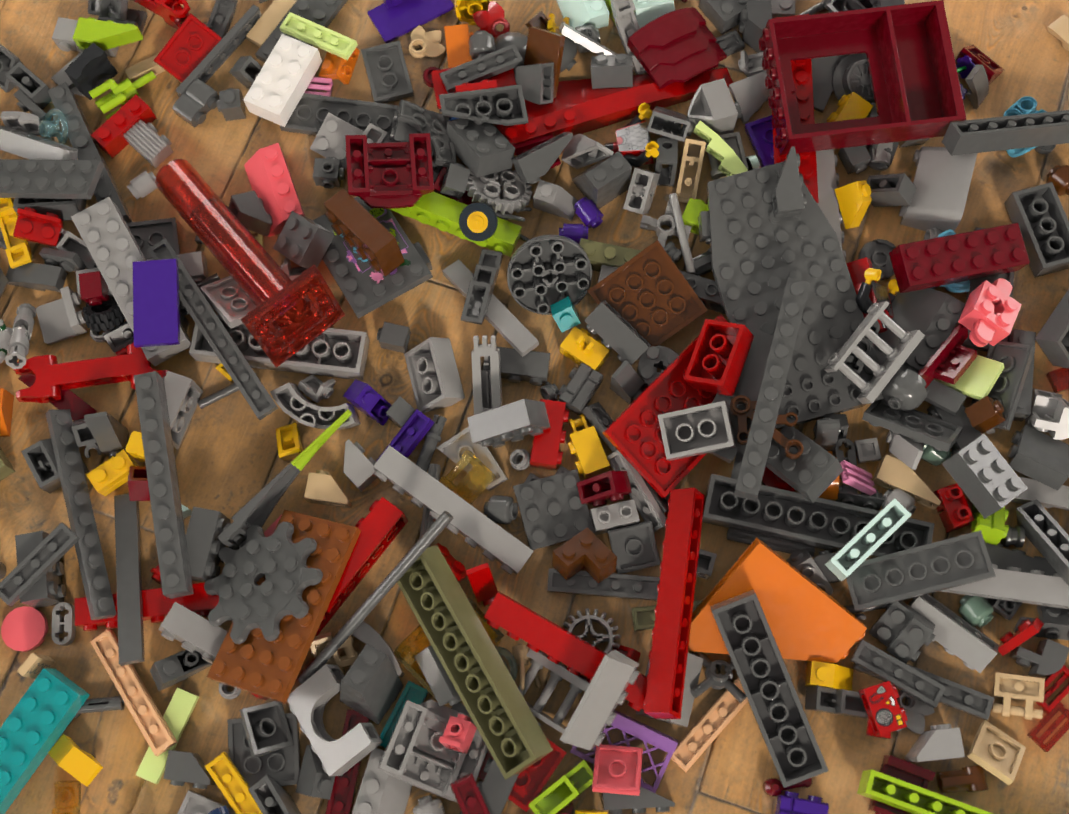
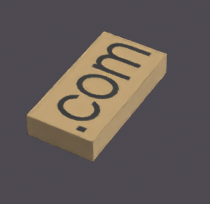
M31 653L17 669V672L24 677L36 679L43 668H51L56 661L50 656Z

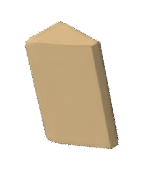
M159 53L125 69L131 83L150 71H153L155 76L165 71L154 62Z

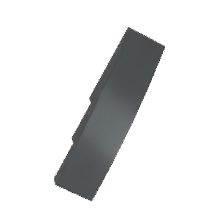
M482 249L479 263L476 264L473 279L469 284L461 321L482 325L503 258L502 252Z

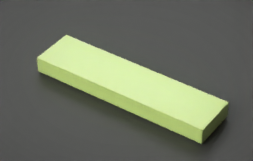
M289 12L279 27L281 32L346 60L349 59L358 45L354 39Z
M177 687L163 716L177 743L159 756H155L149 746L135 774L136 776L154 784H159L165 771L169 750H175L199 696Z

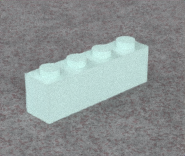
M894 498L841 548L825 566L840 581H843L891 536L911 514Z

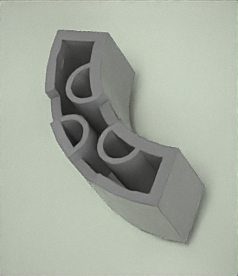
M289 382L270 391L275 402L286 414L306 426L326 430L348 409L352 412L351 416L337 430L348 429L361 424L352 404L345 403L335 407L318 406L302 394L297 388V384Z

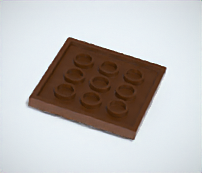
M658 240L588 290L597 305L604 300L609 303L651 344L650 347L660 345L708 311Z

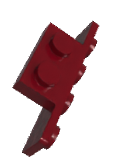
M959 324L952 330L951 335L946 341L941 343L937 352L931 355L928 363L923 369L918 371L917 374L927 383L925 388L929 386L934 378L955 385L976 359L977 350L961 346L968 338V328L962 324Z

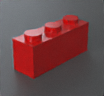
M134 95L91 136L97 145L113 159L128 145L123 136L124 133L130 130L139 120L148 124L157 118L150 106L137 95Z
M540 399L541 402H545L550 428L544 429L542 434L534 436L530 467L556 470L557 464H562L563 451H559L560 443L565 444L566 431L563 430L564 422L568 423L570 410L566 409V402Z

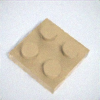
M984 720L978 728L967 757L1010 785L1016 777L1026 747Z

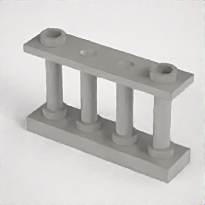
M888 301L875 302L868 308V315L839 352L834 353L828 359V366L824 369L827 373L836 372L837 370L841 371L859 387L861 393L856 399L862 404H871L875 401L925 336L920 330L904 331L883 311L890 304ZM877 319L900 338V343L896 348L890 347L870 329ZM864 336L886 354L887 360L883 365L877 364L857 346ZM851 352L873 371L874 376L870 382H865L844 363Z
M530 649L526 656L532 659L530 661L532 664L525 675V690H521L520 685L518 689L524 697L539 669H542L544 666L551 670V677L535 705L532 706L528 702L526 703L535 717L563 734L566 726L561 723L578 693L586 692L590 683L581 675L577 676L569 672L563 664H556L546 658L547 654L539 650L537 653ZM564 678L571 683L569 685L570 690L555 717L552 718L542 712L558 682Z

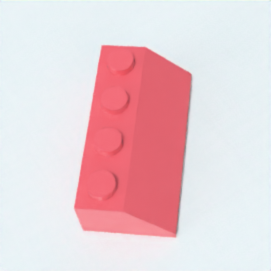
M279 143L259 149L246 162L244 167L252 191H255L258 198H261L264 209L272 218L273 224L268 237L281 233L292 211L303 216L305 214Z

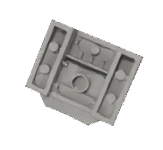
M406 700L378 769L415 787L457 802L449 784L472 773L476 781L488 747L478 729H476L467 754L446 748L439 742V738L443 736L450 716L457 717L458 714L463 713L444 705L439 706L438 702L428 700L419 705Z

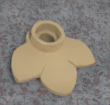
M417 26L411 33L410 55L414 58H423L425 56L435 58L441 56L446 51V48L440 44L442 39L441 30L425 33L422 26Z

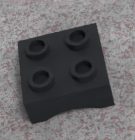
M94 43L86 48L65 70L78 91L89 100L92 99L88 93L106 80L113 78L118 73L108 60L105 51Z

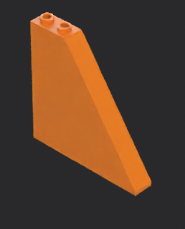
M756 537L692 613L688 651L729 654L710 606L750 590H754L783 659L838 663L840 659L848 656L851 651L850 648L855 642L863 639L867 627L854 614Z

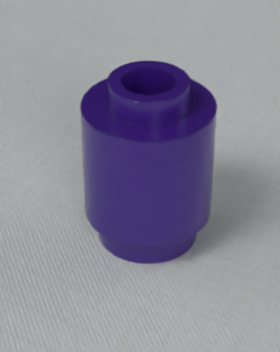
M583 197L574 205L575 213L588 228H596L603 222V213L591 199Z
M563 224V228H559V235L568 237L580 245L581 238L588 240V226H583V224Z

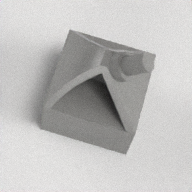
M724 78L702 84L696 91L687 114V118L691 121L687 136H691L699 121H702L718 135L733 133L738 112Z

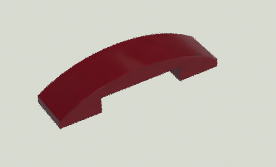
M21 375L18 379L28 387H31L35 382L36 376ZM69 389L61 390V399L59 401L49 402L59 410L70 409L73 421L83 419L84 415L97 412V410Z

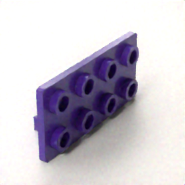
M383 0V4L371 9L367 13L384 42L389 43L414 30L417 26H422L453 10L454 4L451 0Z

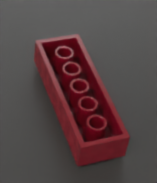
M1018 223L901 244L889 252L900 293L1015 272L1030 264Z

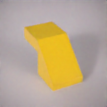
M65 734L60 737L48 752L58 766L87 787L103 768L93 755L81 750Z

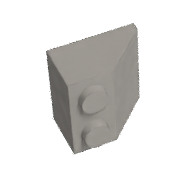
M951 724L930 726L931 731H924L904 759L907 762H922L965 757L960 728H952Z

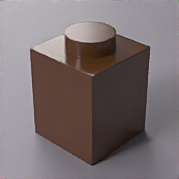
M989 396L964 409L973 428L982 434L1006 421L1003 415L1005 410L998 400L994 401Z

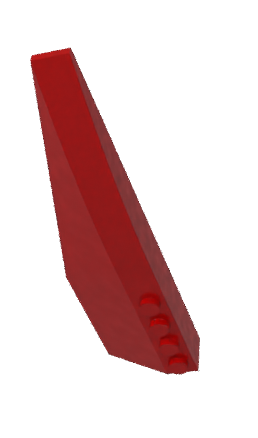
M727 68L710 69L689 79L685 83L675 82L662 89L658 88L649 74L633 75V87L592 89V79L558 82L556 98H553L552 103L539 105L524 99L528 123L511 126L493 125L512 145L548 134H553L555 137L563 132H571L575 136L579 133L584 134L632 119L637 114L640 115L638 108L642 103H647L652 111L656 106L667 108L692 100L702 84L724 78L729 88V84H732L733 81Z

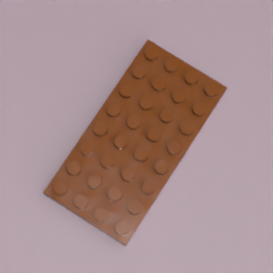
M289 510L283 511L276 529L281 522H290L294 526L291 538L292 543H298L304 538H313L317 542V548L307 558L306 565L308 568L320 569L323 573V578L317 585L306 587L302 593V599L308 604L309 611L301 619L295 618L293 615L284 616L279 623L280 634L276 640L271 642L264 639L262 629L255 628L250 631L243 643H234L230 637L233 627L232 621L207 675L211 680L286 704L361 530L354 526ZM265 575L259 580V582H256L258 586L265 581Z

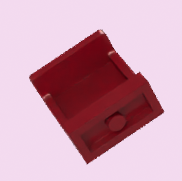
M884 755L880 768V773L924 789L928 788L929 782H933L936 773L891 755ZM871 799L868 810L875 812V814H911Z

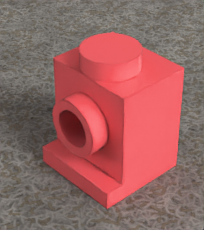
M466 715L450 716L444 734L439 738V742L448 749L467 754L477 727L470 722L471 718Z

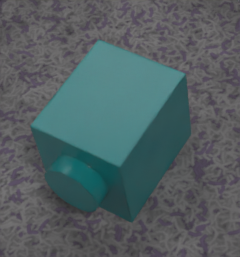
M569 296L550 305L552 316L561 332L581 324L579 313Z

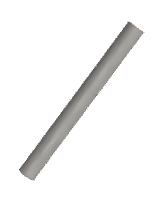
M672 193L669 195L686 271L687 273L694 274L696 271L677 193Z

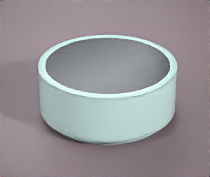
M755 155L746 157L748 171L761 168L759 160Z

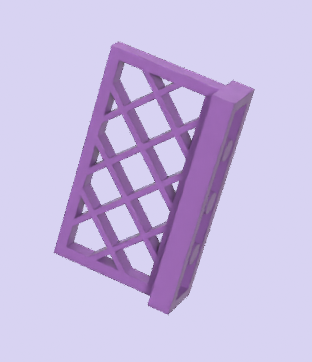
M615 710L614 712L617 713L611 727H605L603 733L605 732L609 745L626 743L627 746L631 747L629 741L637 738L644 742L646 750H643L642 754L648 753L652 765L641 769V773L653 769L656 780L653 786L643 782L641 776L640 786L656 793L672 754L678 745V740ZM615 728L622 730L625 739L612 744L608 731ZM626 733L632 735V737L627 738ZM647 743L653 745L654 747L648 748ZM573 745L570 753L594 764L595 758L590 755L595 754L596 746L593 747L594 751L583 753ZM661 749L667 752L664 761L654 764L650 751ZM661 766V769L658 773L656 767Z

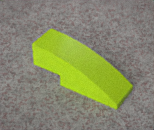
M583 760L529 803L528 806L534 814H557L592 786L594 770L586 760Z

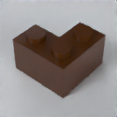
M588 527L553 551L552 566L566 581L585 569L599 584L616 571L617 556Z

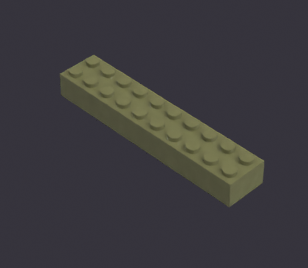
M438 545L428 547L400 578L397 584L506 780L524 771L552 752L553 749Z

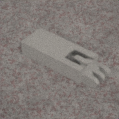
M487 335L482 336V344H479V336L473 337L474 349L471 351L474 415L502 406L500 349H497L496 335H491V344H488ZM480 357H484V366L490 365V370H481Z

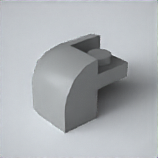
M1032 388L1031 415L1025 419V424L1038 431L1049 432L1053 440L1069 438V401L1063 399L1062 394Z

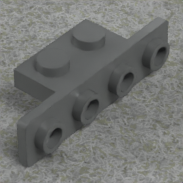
M1037 605L1039 619L1044 625L1034 636L1069 641V609ZM1020 617L1014 628V632L1019 630L1017 627L1023 621H1025L1026 619L1032 621L1035 618Z

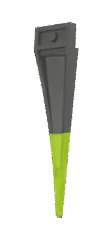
M348 409L236 512L232 516L234 522L226 525L217 538L234 550L243 547L247 540V529L252 525L263 527L267 518L300 471L331 435L351 416L352 412Z

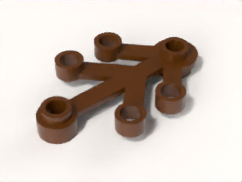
M745 395L735 396L730 402V410L738 418L736 439L741 445L747 444V440L742 441L739 436L741 434L749 436L747 418L751 421L753 420L757 401H751ZM744 404L746 408L739 410L737 405ZM794 412L778 415L776 424H785L788 427H793L797 424L798 416ZM792 416L795 421L790 423L786 418ZM776 428L774 429L772 439L784 448L785 455L790 459L799 458L803 453V444L796 439H787ZM791 447H795L798 450V452L796 454L790 453L789 449Z

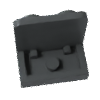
M805 548L793 552L790 558L786 560L827 594L831 595L833 593L832 586Z

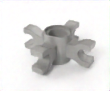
M670 201L667 203L665 215L660 216L658 219L642 215L640 228L654 230L663 248L665 247L666 240L672 238L673 235L678 236ZM667 225L670 227V229L664 230L661 228V226ZM684 225L687 238L689 239L692 226Z

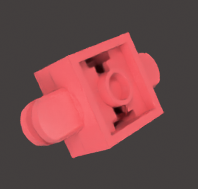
M999 278L992 284L985 280L970 293L958 320L960 324L971 330L969 338L978 347H984L988 343L995 346L1011 333L1022 305L1010 297L1013 287L1004 278Z

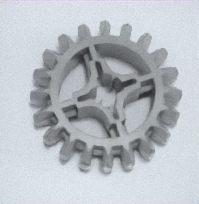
M586 608L585 616H582L581 611L578 610L576 611L577 619L573 615L569 616L572 624L568 622L563 623V626L568 629L567 631L572 633L577 625L585 622V632L577 637L581 639L583 637L587 638L586 634H588L589 628L591 636L597 639L596 642L593 641V646L609 641L608 647L605 650L607 654L613 651L611 650L612 648H620V644L615 643L614 640H619L621 636L619 634L613 635V632L619 628L618 626H609L613 623V618H610L607 622L604 620L607 615L606 612H603L600 618L597 616L598 609H595L593 615H590L589 608ZM592 621L603 626L607 634L596 633L593 630Z

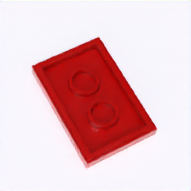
M190 13L156 56L154 62L182 83L222 38Z

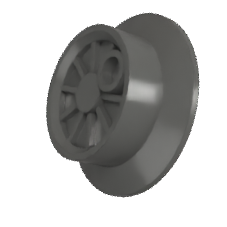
M856 53L849 55L836 66L832 77V87L838 101L843 95L855 92L870 104L872 102L875 103L866 54Z

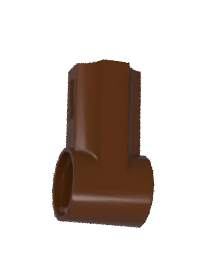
M980 765L962 767L960 770L937 772V785L941 793L964 790L966 792L988 790L985 771Z

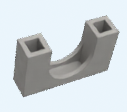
M325 664L290 693L287 701L290 711L297 717L300 723L301 731L307 735L311 743V749L321 760L324 772L329 777L342 776L383 742L372 723H359L338 740L332 738L327 733L323 724V712L328 701L340 692L341 681L344 675L338 665Z

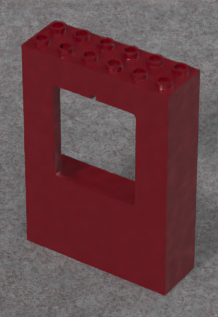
M943 0L768 19L766 27L763 28L762 37L759 38L760 51L763 50L762 68L766 70L767 74L765 86L770 92L768 104L769 108L773 110L772 127L776 128L775 146L779 148L780 155L788 154L793 146H795L796 153L943 137L950 122L966 120ZM866 53L878 116L808 125L801 124L796 94H792L795 92V85L790 61Z

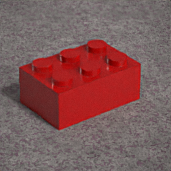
M705 319L684 380L695 390L733 397L754 335L743 324Z

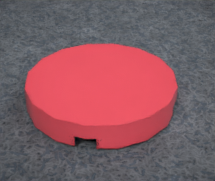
M23 606L15 608L3 620L1 627L2 639L6 646L15 651L27 652L34 650L43 643L45 635L48 633V621L43 612L34 607Z

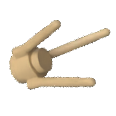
M526 645L513 646V653L509 654L508 671L512 676L514 662L515 666H519L521 690H525V666L529 665V662L532 660L526 656L530 650ZM537 672L534 680L536 687L540 688L541 684Z

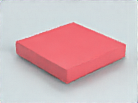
M601 744L599 747L596 746L592 792L640 796L643 748Z

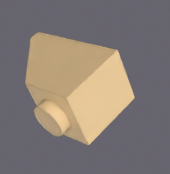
M316 470V473L309 472L304 499L307 502L351 508L350 501L332 476L329 475V472Z

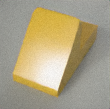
M297 423L275 429L279 457L284 461L296 458L304 450L300 441Z

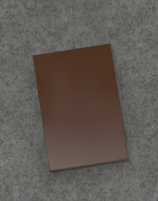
M532 26L529 27L524 65L554 63L553 98H556L566 36Z

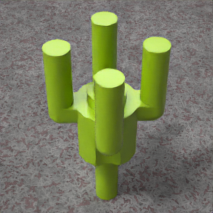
M150 71L132 83L128 78L119 84L114 79H109L88 93L94 99L111 89L110 93L95 101L97 107L105 114L120 104L122 106L125 105L134 95L140 96L137 89L157 77L153 71ZM120 108L108 114L107 116H105V118L108 120Z

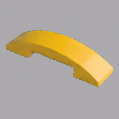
M0 198V228L7 247L5 252L10 267L14 269L32 262V253L28 240L13 236L18 218L13 209L14 199Z

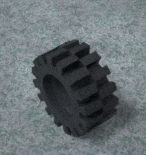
M114 297L97 306H91L87 303L82 311L87 327L90 330L100 331V329H103V331H106L107 328L113 329L115 325L119 326L125 319Z

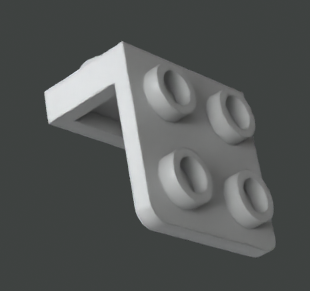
M68 286L60 289L62 299L36 308L44 342L47 345L87 333L86 321L80 307L81 299L77 292H73Z

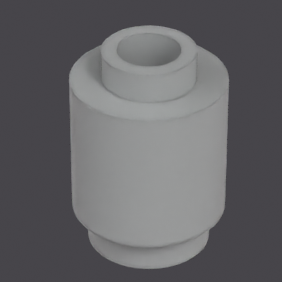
M145 170L129 181L130 184L127 185V188L136 199L140 197L143 199L158 188L156 184L159 180L152 171L147 173Z

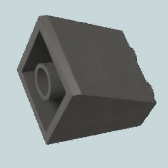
M618 151L613 156L598 161L574 177L572 181L581 193L588 199H591L600 209L629 189L632 166Z
M366 644L341 681L340 702L378 725L404 686L388 656L371 645Z

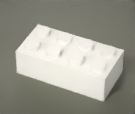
M282 34L243 99L248 111L285 127L322 63L318 48Z

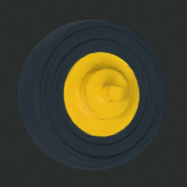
M478 202L472 203L463 209L460 214L459 225L462 233L468 239L484 241L495 233L498 219L495 211L489 205Z

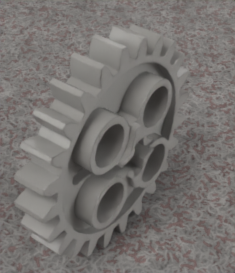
M507 169L478 178L470 171L466 186L467 196L473 197L472 202L478 201L489 205L495 213H497V210L502 215L505 214V211H508L511 215L513 211L519 213L520 209L524 210L526 205H529L532 196V186L528 185L529 183L521 182L516 170Z

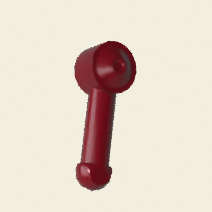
M769 778L764 782L763 790L769 796H778L783 790L810 787L812 785V778L785 788L778 779Z

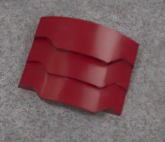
M693 7L678 9L656 18L631 35L627 44L628 48L659 89L675 82L685 83L705 71L717 68L718 63L727 58L726 53L716 42L717 39L707 28L706 20Z
M430 133L409 134V142L367 143V135H345L349 195L360 197L370 208L385 209L413 207L423 195L434 192Z

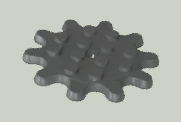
M281 522L276 531L268 537L264 536L263 529L260 526H250L247 529V540L243 547L238 550L223 547L219 551L220 560L225 564L223 572L216 578L208 579L204 584L207 594L219 596L217 606L208 615L209 622L213 626H219L227 620L233 621L230 637L236 644L243 643L250 631L255 628L262 629L264 639L270 642L274 641L280 634L279 623L284 616L293 615L295 618L301 619L309 611L308 604L302 599V593L306 587L317 585L323 578V573L320 569L308 568L306 565L307 558L317 548V542L313 538H304L298 543H292L291 538L294 526L290 522ZM265 575V581L258 586L256 582H259V580Z

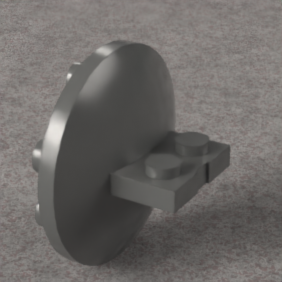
M541 235L523 243L512 255L507 268L508 288L515 301L526 310L542 315H552L549 312L551 310L550 305L568 296L574 306H576L587 294L592 281V267L585 250L574 240L561 235Z

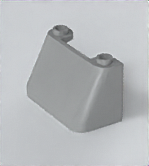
M922 146L920 150L916 149L913 162H916L915 166L917 169L913 184L917 189L910 206H901L899 216L902 217L900 225L923 231L934 227L942 231L955 230L964 213L977 153L951 156L946 147Z

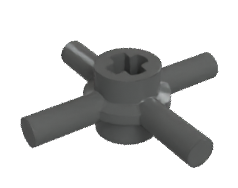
M692 651L693 655L704 659L702 665L706 668V679L691 690V694L695 698L710 687L717 690L725 687L740 703L746 699V695L732 682V670L735 669L732 660L728 662L723 660L712 662L703 652Z

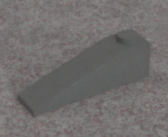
M521 85L439 95L443 116L505 126L528 123Z

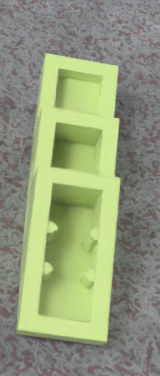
M699 121L693 133L709 143L705 151L721 162L717 170L727 177L748 171L733 149L717 133L702 121Z

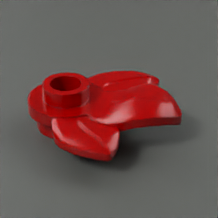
M490 1L488 11L480 10L473 13L474 22L480 28L478 31H487L494 38L510 31V25L504 18V9L497 2ZM498 24H502L504 26L502 31H498L496 29V26Z

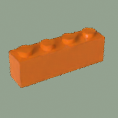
M468 24L444 26L448 68L457 67L474 60L469 53V38L473 35V31L469 32Z

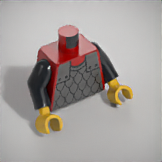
M642 103L639 106L638 112L640 115L637 114L627 125L615 131L617 142L605 144V147L614 153L619 151L628 163L636 168L641 167L643 164H654L653 158L659 155L657 150L659 145L655 141H650L649 131H647V120H644V118H651L653 112L647 103Z
M869 268L864 273L866 280L854 286L857 295L856 303L865 318L868 315V308L873 303L888 301L890 304L883 312L892 319L894 315L891 304L896 297L895 292H899L896 279L889 281L888 292V288L873 282L880 280L881 270ZM877 319L880 325L878 333L887 331V327Z

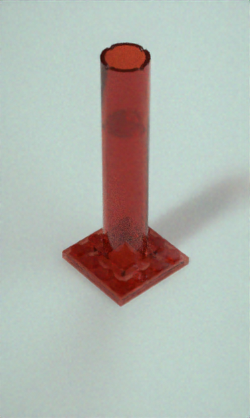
M172 160L159 170L155 181L158 190L256 305L257 308L248 312L241 321L276 368L345 316L325 279L315 265L304 270L301 275L292 281L187 160Z

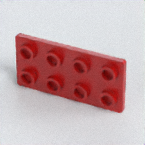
M452 68L431 72L438 109H441L439 95L448 94L439 73ZM510 69L477 83H462L455 86L456 91L453 93L516 85L514 70Z

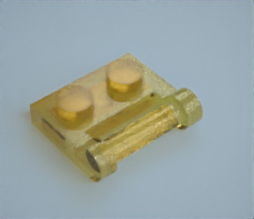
M466 449L459 462L439 482L471 505L496 476L470 450ZM470 463L473 468L455 486L453 480Z

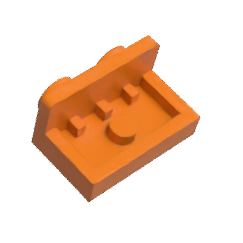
M356 47L348 60L327 52L319 77L339 79L344 85H348L360 50Z

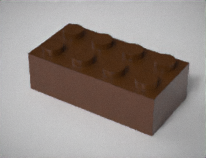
M344 188L324 203L327 210L325 215L333 223L331 225L333 231L338 236L342 234L347 245L350 248L354 246L357 249V254L363 260L367 259L369 265L376 273L380 271L386 277L405 262L396 238L349 195Z

